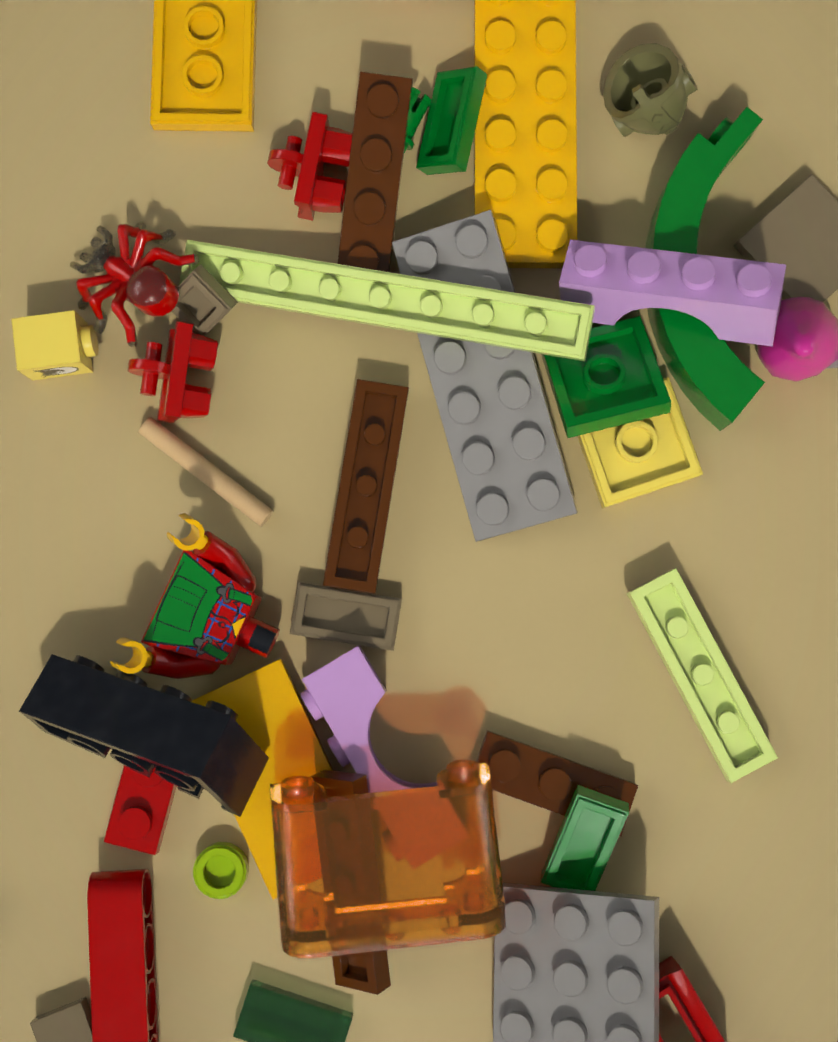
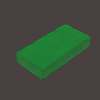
M475 66L437 73L431 99L432 104L429 108L416 166L417 169L426 175L466 172L488 75L479 67Z
M577 785L541 872L540 883L557 888L596 891L628 817L629 803Z

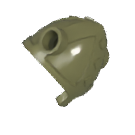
M657 43L640 44L627 50L613 64L606 77L603 96L605 108L624 137L633 132L667 135L677 129L685 113L688 96L698 90L688 69L681 65L678 58L669 48Z

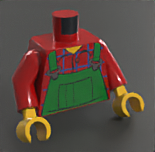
M186 513L180 514L179 517L191 525V531L183 539H177L174 535L167 532V538L179 549H182L183 552L141 640L148 647L145 648L141 643L127 637L119 638L116 641L120 645L132 647L133 650L131 660L125 664L110 661L114 668L124 673L134 674L142 670L144 673L174 679L211 675L219 669L221 664L231 665L240 647L267 658L279 635L280 629L254 618L262 597L255 593L256 577L239 551L213 533L204 531L203 526L192 516Z

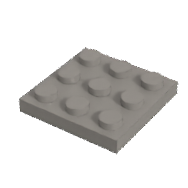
M503 882L496 885L493 1042H659V897Z

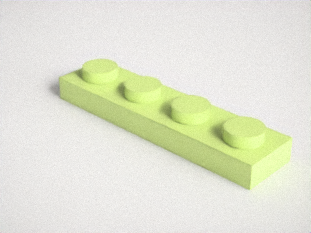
M672 569L626 593L725 780L732 783L778 759L677 569Z

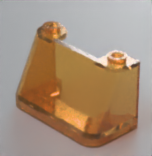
M467 759L452 761L447 764V769L437 774V786L333 797H327L324 786L315 783L313 778L308 776H292L282 780L281 783L270 784L279 926L283 952L296 958H319L479 940L494 937L501 933L506 927L505 897L491 773L487 764Z

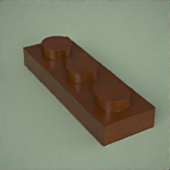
M489 730L485 733L469 779L472 783L563 816L567 812L577 785L629 803V812L638 789V785L633 782ZM624 824V826H623V828H622V831H621V833H620L619 836H622V833H623L625 824Z

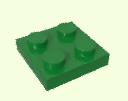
M640 316L618 321L614 326L602 325L591 328L585 361L541 354L567 438L670 413L671 399Z

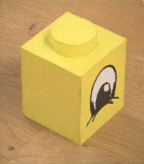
M75 310L11 319L17 371L32 381L93 373L92 357L98 356L97 335L93 325H88Z

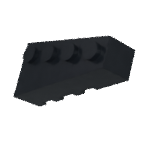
M53 654L50 656L21 706L20 713L45 733L103 758L112 749L110 756L113 759L150 778L154 768H156L154 772L159 777L178 786L179 791L199 799L203 789H205L222 804L223 810L241 817L269 757L236 722L238 714L235 711L215 701H208L206 706L193 703L187 694L168 685H163L160 691L149 688L143 679L134 674H127L119 670L116 676L104 672L105 669L98 663L80 655H76L73 661Z

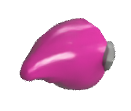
M793 297L781 300L773 347L757 345L758 357L772 376L796 382L817 376L826 368H838V319L823 302L813 298Z

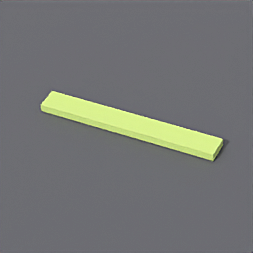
M187 240L184 255L194 254L195 262L182 265L179 285L201 264L238 303L585 361L595 313L594 305Z

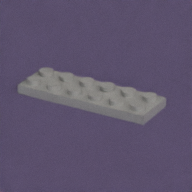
M491 210L392 242L400 274L516 293L494 214ZM417 333L475 542L577 514V507L533 352Z

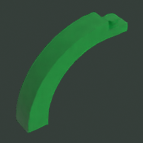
M746 107L734 122L726 117L708 140L700 133H697L682 154L659 197L651 219L646 248L697 254L699 226L709 193L718 177L746 145L763 119ZM647 308L649 322L657 347L671 375L696 409L719 431L723 430L733 423L765 382L742 363L729 348L725 340H719L713 330L701 320L676 310Z

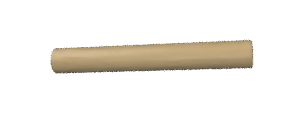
M149 417L142 424L138 432L140 435L260 527L271 517L274 510L154 418Z

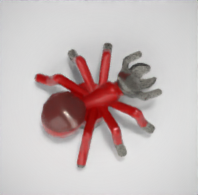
M144 222L137 223L135 227L128 224H120L118 226L117 232L121 256H115L116 250L113 246V235L100 225L96 230L104 236V242L100 238L94 237L90 243L94 248L92 253L83 252L80 255V260L85 264L81 265L75 261L70 263V267L81 274L92 271L98 273L106 270V275L77 280V289L82 297L78 302V308L85 310L89 305L91 306L97 318L94 330L98 334H102L108 321L107 314L102 307V302L104 299L116 294L111 304L112 311L123 324L128 345L136 347L138 342L135 325L124 309V302L127 300L140 312L150 316H164L170 313L178 302L179 293L177 286L160 268L153 266V263L156 260H163L176 266L199 263V257L195 254L180 256L163 248L155 247L142 259L147 242L150 241L162 245L173 239L176 235L171 229H167L161 234L146 230ZM129 236L136 238L131 258L128 239ZM109 284L93 295L89 290L93 286Z

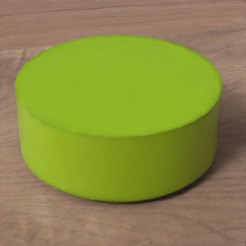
M217 842L209 845L199 854L193 867V877L196 886L203 894L214 899H225L236 894L244 885L249 872L246 855L238 846L229 842Z

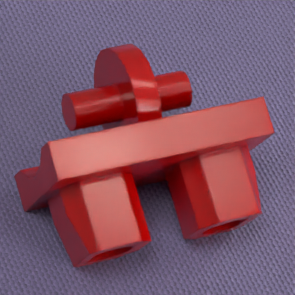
M312 112L304 154L300 153L303 140L300 137L291 135L287 138L285 149H273L270 151L267 162L269 167L280 172L279 188L292 190L295 176L299 177L294 204L299 207L298 218L311 221L314 220L315 211L342 213L346 195V180L324 177L323 171L325 162L349 167L353 133L330 127L327 114Z
M177 321L175 329L169 330L165 362H161L163 345L157 342H147L145 359L129 360L128 372L142 376L140 394L156 396L158 379H162L157 421L174 423L179 418H204L209 413L211 388L188 385L185 382L188 367L208 371L214 368L218 341L192 333L193 324Z

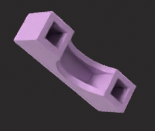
M570 239L559 280L560 298L563 301L594 305L593 323L614 326L623 315L631 311L644 308H665L680 311L701 320L713 330L719 340L773 347L786 264Z
M361 646L353 648L302 679L307 689L301 692L300 695L313 718L317 721L324 716L334 735L328 738L327 741L342 767L351 763L357 774L367 775L371 813L378 809L388 829L381 832L397 861L406 857L413 869L469 835L465 823L440 781L413 783L402 780L390 773L378 760L371 744L370 723L373 711L385 694L386 689Z

